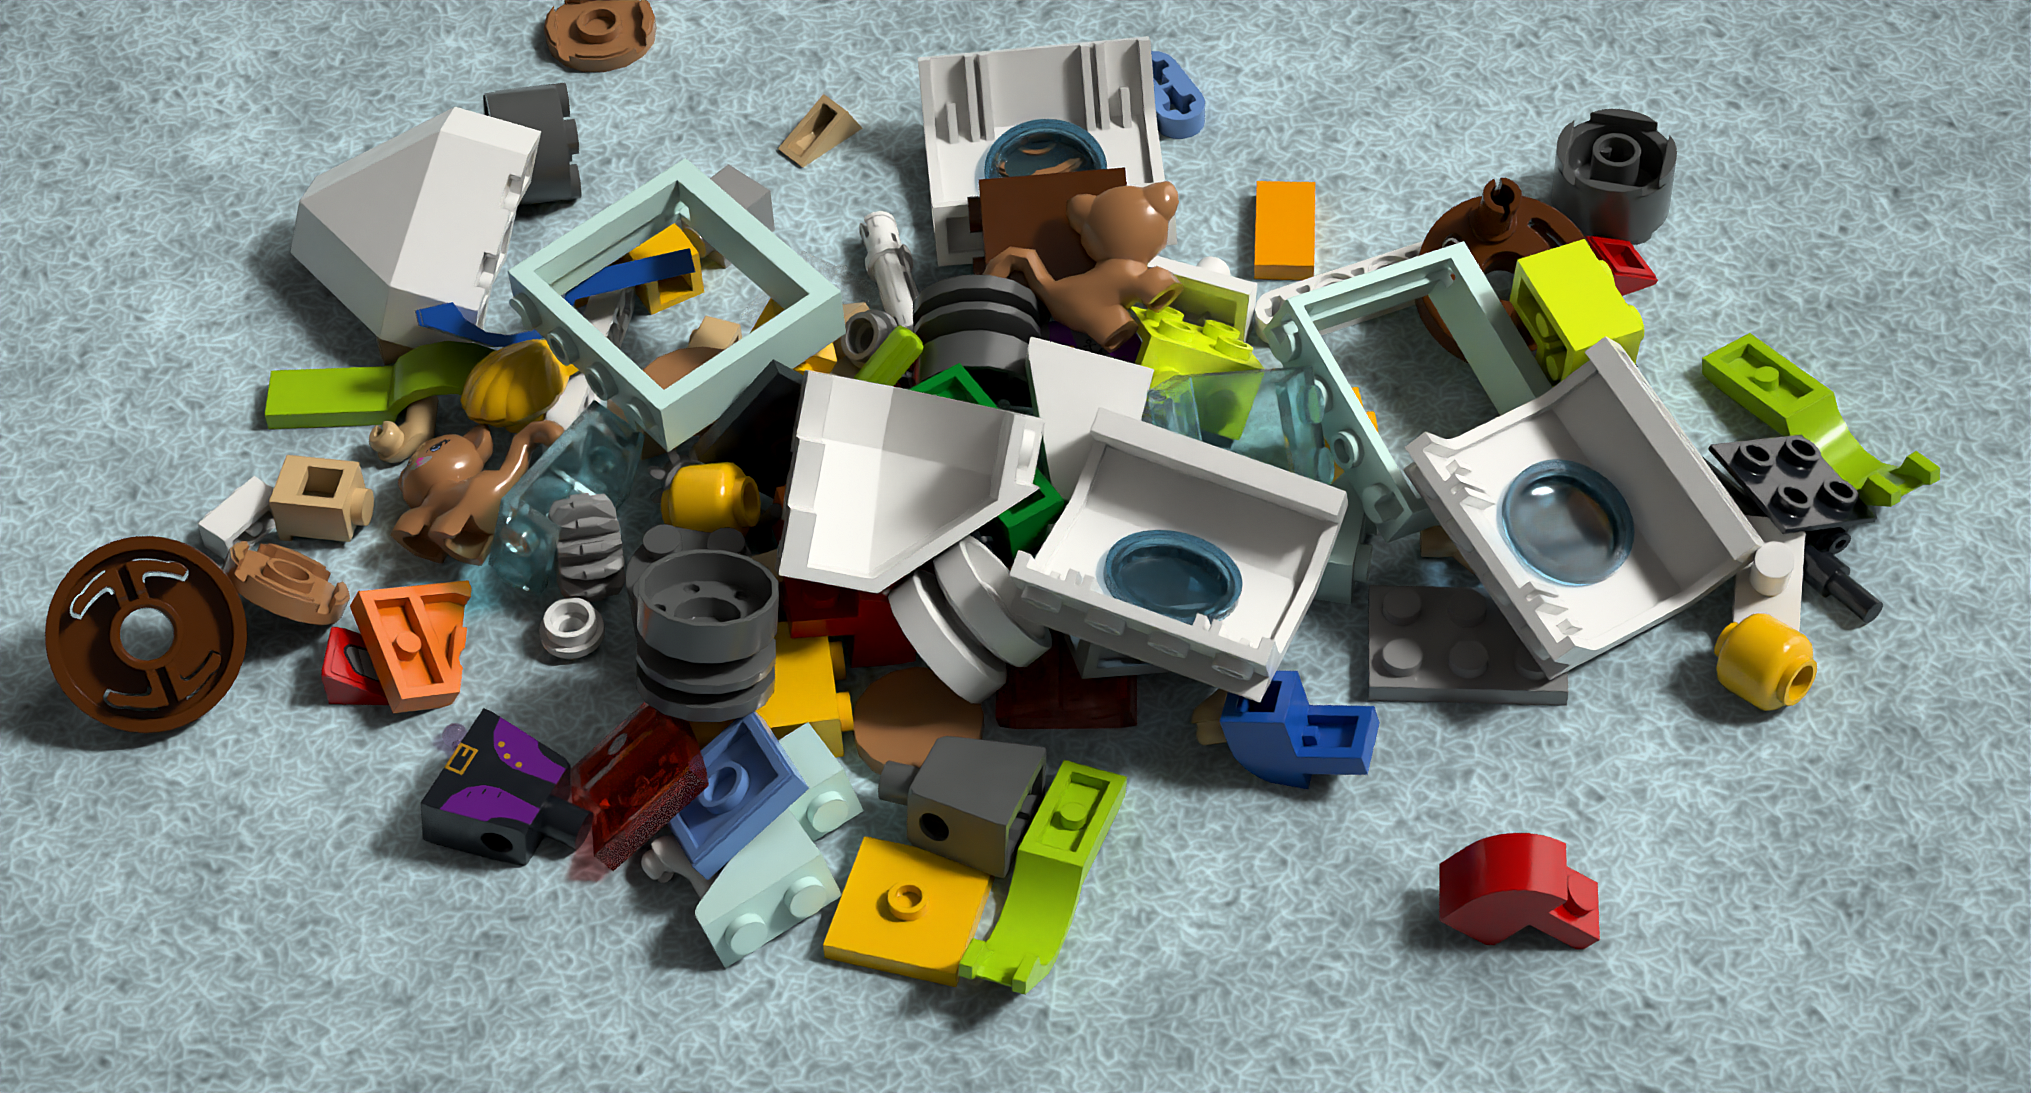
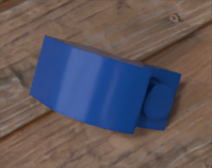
M1276 671L1260 703L1227 692L1220 718V725L1228 746L1235 759L1245 769L1267 782L1309 789L1312 774L1368 775L1380 724L1374 706L1310 705L1298 671Z

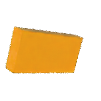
M1257 181L1254 279L1305 280L1314 277L1315 182Z

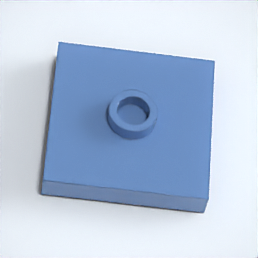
M754 711L745 717L736 718L692 758L698 779H696L690 761L684 766L692 791L670 810L671 817L669 818L667 813L664 819L692 867L705 879L709 880L802 796L809 787L766 721Z

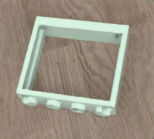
M686 158L507 271L513 298L509 300V305L521 316L523 328L527 331L535 329L547 340L555 357L563 365L569 366L573 364L585 375L590 388L601 400L607 401L611 399L623 410L627 421L637 433L643 429L667 452L719 419L773 359L793 369L846 334L841 291ZM681 219L785 310L663 390L563 299L561 295Z
M1464 241L1288 298L1263 330L1272 354L1283 365L1299 393L1302 406L1312 415L1330 446L1334 461L1344 470L1362 501L1365 514L1375 523L1386 544L1440 523L1423 497L1416 499L1318 331L1428 295L1500 416L1540 397L1552 389L1551 384ZM1452 273H1454L1456 277L1454 281L1450 276ZM1544 478L1527 482L1516 489L1512 497L1557 479Z

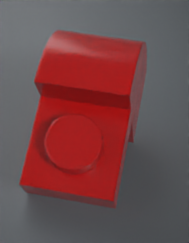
M907 575L879 593L783 576L782 594L790 638L845 635L851 668L887 666L916 661L917 651L902 631L892 612L888 599L890 590L906 578Z
M1531 833L1494 835L1473 842L1439 864V921L1485 945H1496L1524 927L1531 925L1575 949H1585L1600 940L1598 882L1567 866L1566 843L1560 840Z

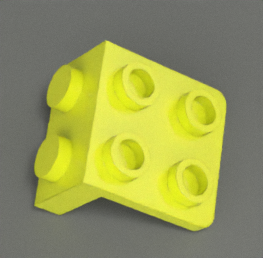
M1131 306L1129 313L1139 326L1137 334L1142 339L1135 364L1154 369L1144 411L1242 439L1267 370L1253 355V347L1238 340L1240 331L1213 320H1206L1204 327L1182 321L1184 314L1168 306L1159 313H1155L1150 308L1145 310Z

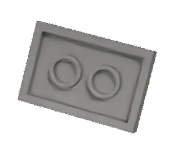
M1369 585L1368 701L1567 706L1569 692L1568 671L1549 680L1485 588Z

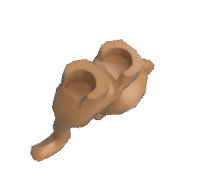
M1163 181L1143 188L1137 186L1115 187L1097 196L1077 194L1067 200L1066 217L1069 225L1081 235L1082 246L1087 254L1097 262L1095 267L1086 273L1055 281L1047 272L1036 250L1010 246L990 260L983 275L1007 279L1014 270L1023 272L1029 288L1046 305L1055 321L1073 331L1088 334L1105 350L1111 353L1127 342L1139 328L1132 315L1127 312L1132 305L1140 302L1155 313H1159L1170 305L1184 289L1183 284L1172 272L1159 266L1149 269L1147 267L1148 263L1166 248L1169 221L1175 215L1179 204L1178 192L1172 183Z
M550 420L530 422L513 436L506 458L499 470L483 471L485 463L493 454V440L489 426L486 424L475 426L462 437L456 434H447L426 441L411 456L407 466L400 473L398 487L411 509L401 515L390 536L415 556L439 564L443 563L447 556L450 555L460 562L482 566L490 554L496 539L508 527L516 512L517 487L528 470L532 452L541 444L552 448L564 445L567 437L564 428L555 421Z

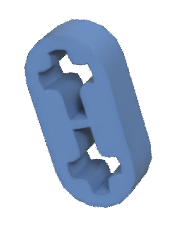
M1151 51L1158 131L1162 135L1173 139L1193 137L1200 133L1205 124V99L1175 59L1166 53ZM1162 79V85L1159 86L1155 80ZM1173 104L1176 110L1170 111V105Z

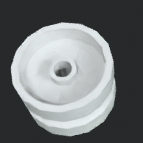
M967 535L934 557L935 574L923 570H914L890 590L888 599L892 612L905 636L934 673L957 695L970 703L981 704L1006 684V663L1026 668L1051 648L1053 639L1048 627L1008 613L1017 590L1009 576L1010 571L984 544L971 535Z

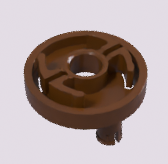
M1500 178L1496 190L1495 179H1492L1485 185L1482 196L1461 202L1444 213L1429 230L1418 256L1441 249L1446 240L1454 238L1458 242H1465L1484 275L1493 271H1507L1514 274L1518 259L1559 247L1547 233L1558 241L1561 246L1582 239L1586 240V238L1564 214L1539 200L1522 196L1521 189L1513 180ZM1450 240L1444 245V247H1448L1456 243ZM1454 273L1450 275L1454 281L1456 279ZM1426 295L1415 299L1419 316L1432 337L1449 353L1468 363L1429 296ZM1500 300L1529 350H1536L1538 345L1511 302Z
M136 536L113 541L95 549L78 561L65 575L56 589L49 606L45 626V647L48 662L56 682L69 700L83 713L106 726L137 733L172 730L193 722L210 711L226 695L237 678L243 663L247 643V624L243 605L236 588L226 573L211 558L194 547L177 540L156 536ZM136 559H152V560H137V561H133V560H136ZM105 571L102 575H100L88 586V588L82 595L76 598L73 604L72 613L80 616L85 607L87 606V604L105 588L111 589L113 591V594L111 595L110 592L107 591L100 595L89 606V608L82 616L81 620L72 617L70 614V606L74 598L83 591L86 585L93 578H95L101 572ZM188 571L185 581L164 576H148L143 582V575L146 573H164L183 578ZM136 610H156L162 613L171 624L173 631L172 643L167 652L157 659H137L131 656L121 643V625L124 619ZM210 651L219 653H212L205 665L191 679L187 681L181 679V677L186 678L191 675L204 662ZM215 672L212 676H210L205 685L197 693H195L189 699L186 698L195 690H197L207 680L211 673ZM147 687H150L151 692L148 696H127L113 693L110 691L106 697V700L110 704L118 707H158V711H135L130 709L113 708L104 701L103 695L107 689L127 694H143L147 692Z

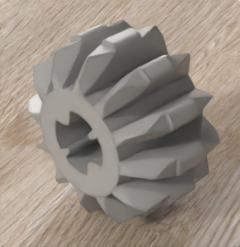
M589 493L569 495V499L553 501L548 515L549 536L554 572L557 576L558 588L564 598H580L587 602L604 600V597L619 595L626 580L624 571L625 561L619 522L617 521L616 510L612 501L605 493L589 495Z

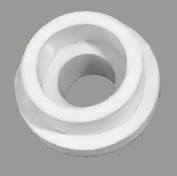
M570 597L556 601L546 610L539 632L541 642L549 653L560 658L574 659L586 656L599 647L605 635V627L601 614L589 602L580 598ZM578 629L575 632H567L569 630Z

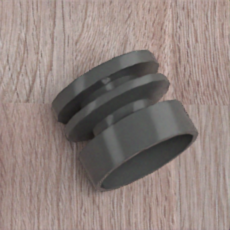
M961 275L939 280L923 289L913 301V333L923 342V351L912 364V387L960 363L999 409L1032 416L1033 408L1025 362L1030 337L1040 339V301L1031 289L1014 280L992 275Z
M704 549L669 554L649 564L638 578L637 630L640 634L637 637L636 689L646 704L665 715L691 722H722L741 718L766 704L774 693L776 640L774 637L777 634L779 599L778 580L768 567L745 555L725 550Z

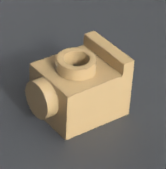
M286 455L269 504L280 540L292 541L294 536L351 542L356 525L368 526L371 521L374 509V495L371 489L365 487L359 462Z

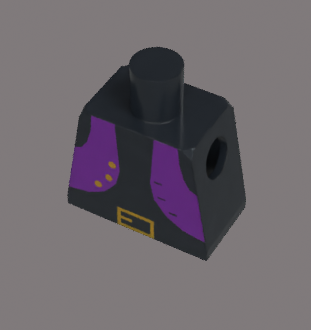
M483 708L421 801L423 840L436 845L496 861L524 866L529 863L545 836L574 849H579L589 834L594 813L568 802L571 795V765L566 758L494 712Z

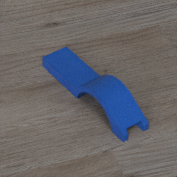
M690 248L605 267L561 295V297L573 307L576 299L693 273L695 268ZM453 302L415 310L418 326L486 347H506L526 340L544 338L535 329L510 335L486 332L466 320Z

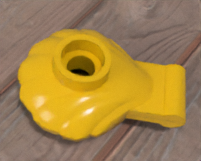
M532 339L514 343L490 353L474 366L464 384L460 399L462 408L466 411L469 419L480 425L486 424L497 428L505 427L511 433H518L530 422L543 421L545 419L546 412L555 406L565 391L569 377L579 370L573 364L569 366L563 365L551 351L546 339Z

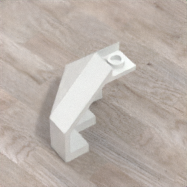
M453 107L316 176L299 201L290 253L379 339L414 349L421 345L443 341L473 343L418 326L415 310L453 302L466 320L483 330L492 285L507 258L516 210L531 183L541 131Z
M805 370L792 433L790 452H793L785 487L781 518L785 521L782 537L777 549L775 564L777 574L879 593L1040 489V487L1033 484L1045 419L908 389Z

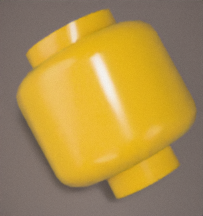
M722 462L689 465L680 468L672 478L670 489H666L661 497V514L664 523L674 527L711 533L719 528L730 527L740 531L745 538L750 527L756 526L759 521L760 495L754 479L746 476L743 470L734 463Z
M1756 613L1743 619L1739 624L1737 622L1730 623L1721 632L1714 647V654L1718 657L1716 665L1718 681L1730 692L1764 711L1777 710L1784 705L1793 706L1797 704L1807 694L1816 677L1817 663L1813 659L1812 643L1804 634L1769 614Z

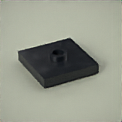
M773 359L693 446L698 461L704 464L734 463L743 470L746 476L754 479L759 492L774 499L776 487L786 484L788 472L790 471L793 452H790L792 433L804 375Z

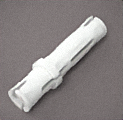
M872 212L864 217L866 224H859V233L867 250L865 258L867 274L872 281L877 282L885 312L893 317L897 326H904L913 332V301L919 293L911 274L913 269L911 252L906 245L901 243L894 217L888 212Z

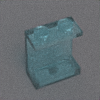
M1312 366L1174 375L1147 391L1153 425L1332 486L1331 483L1335 470L1334 459L1331 451L1325 447L1321 423L1324 415V397L1319 386L1315 385Z
M593 400L501 499L488 564L495 569L497 575L509 586L516 589L523 588L528 593L539 598L547 590L561 531L559 525L547 518L553 501L565 499L573 489L579 493H589V495L605 493L612 501L617 512L630 497L646 435L640 431L637 433L629 423L596 400Z

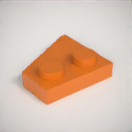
M468 580L358 591L351 602L350 609L392 713L442 708L453 704L459 695L463 670L459 656L465 649L467 628L463 627L464 610L471 597L472 589Z

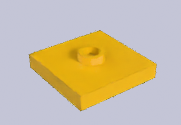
M864 836L823 943L824 958L957 987L960 979L959 963L970 941L975 936L995 876L918 847Z

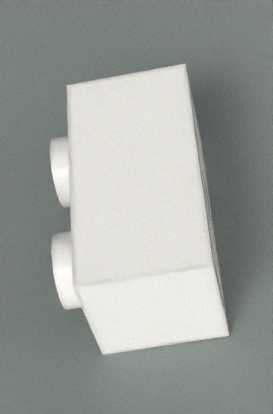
M253 476L241 487L235 489L232 495L214 510L208 512L198 523L204 546L223 559L226 558L229 549L241 541H247L250 546L249 549L252 548L276 527L269 504L274 488Z

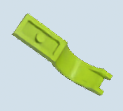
M1751 333L1702 357V374L1715 387L1782 436L1802 434L1804 438L1814 443L1819 448L1823 459L1843 480L1850 483L1857 490L1859 498L1865 505L1892 507L1901 502V497L1922 485H1932L1940 480V467L1918 451L1906 456L1900 466L1882 463L1865 451L1850 433L1839 412L1834 392Z
M443 341L421 345L399 357L393 366L273 370L270 374L264 415L268 429L383 425V421L395 423L397 415L414 401L432 395H462L466 378L474 366L490 353L497 350L476 343Z
M1063 760L1018 848L1012 881L1000 918L986 942L972 938L959 963V976L971 980L975 977L1010 986L1012 991L1026 995L1049 974L1072 924L1085 878L1125 797L1127 776Z

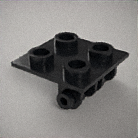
M1802 434L1711 444L1708 448L1712 455L1782 534L1805 531L1820 550L1827 548L1832 554L1841 552L1851 541V536L1847 533L1851 525L1873 523L1877 519L1875 514L1859 498L1857 490L1834 471L1821 456L1819 448L1810 440L1804 438Z

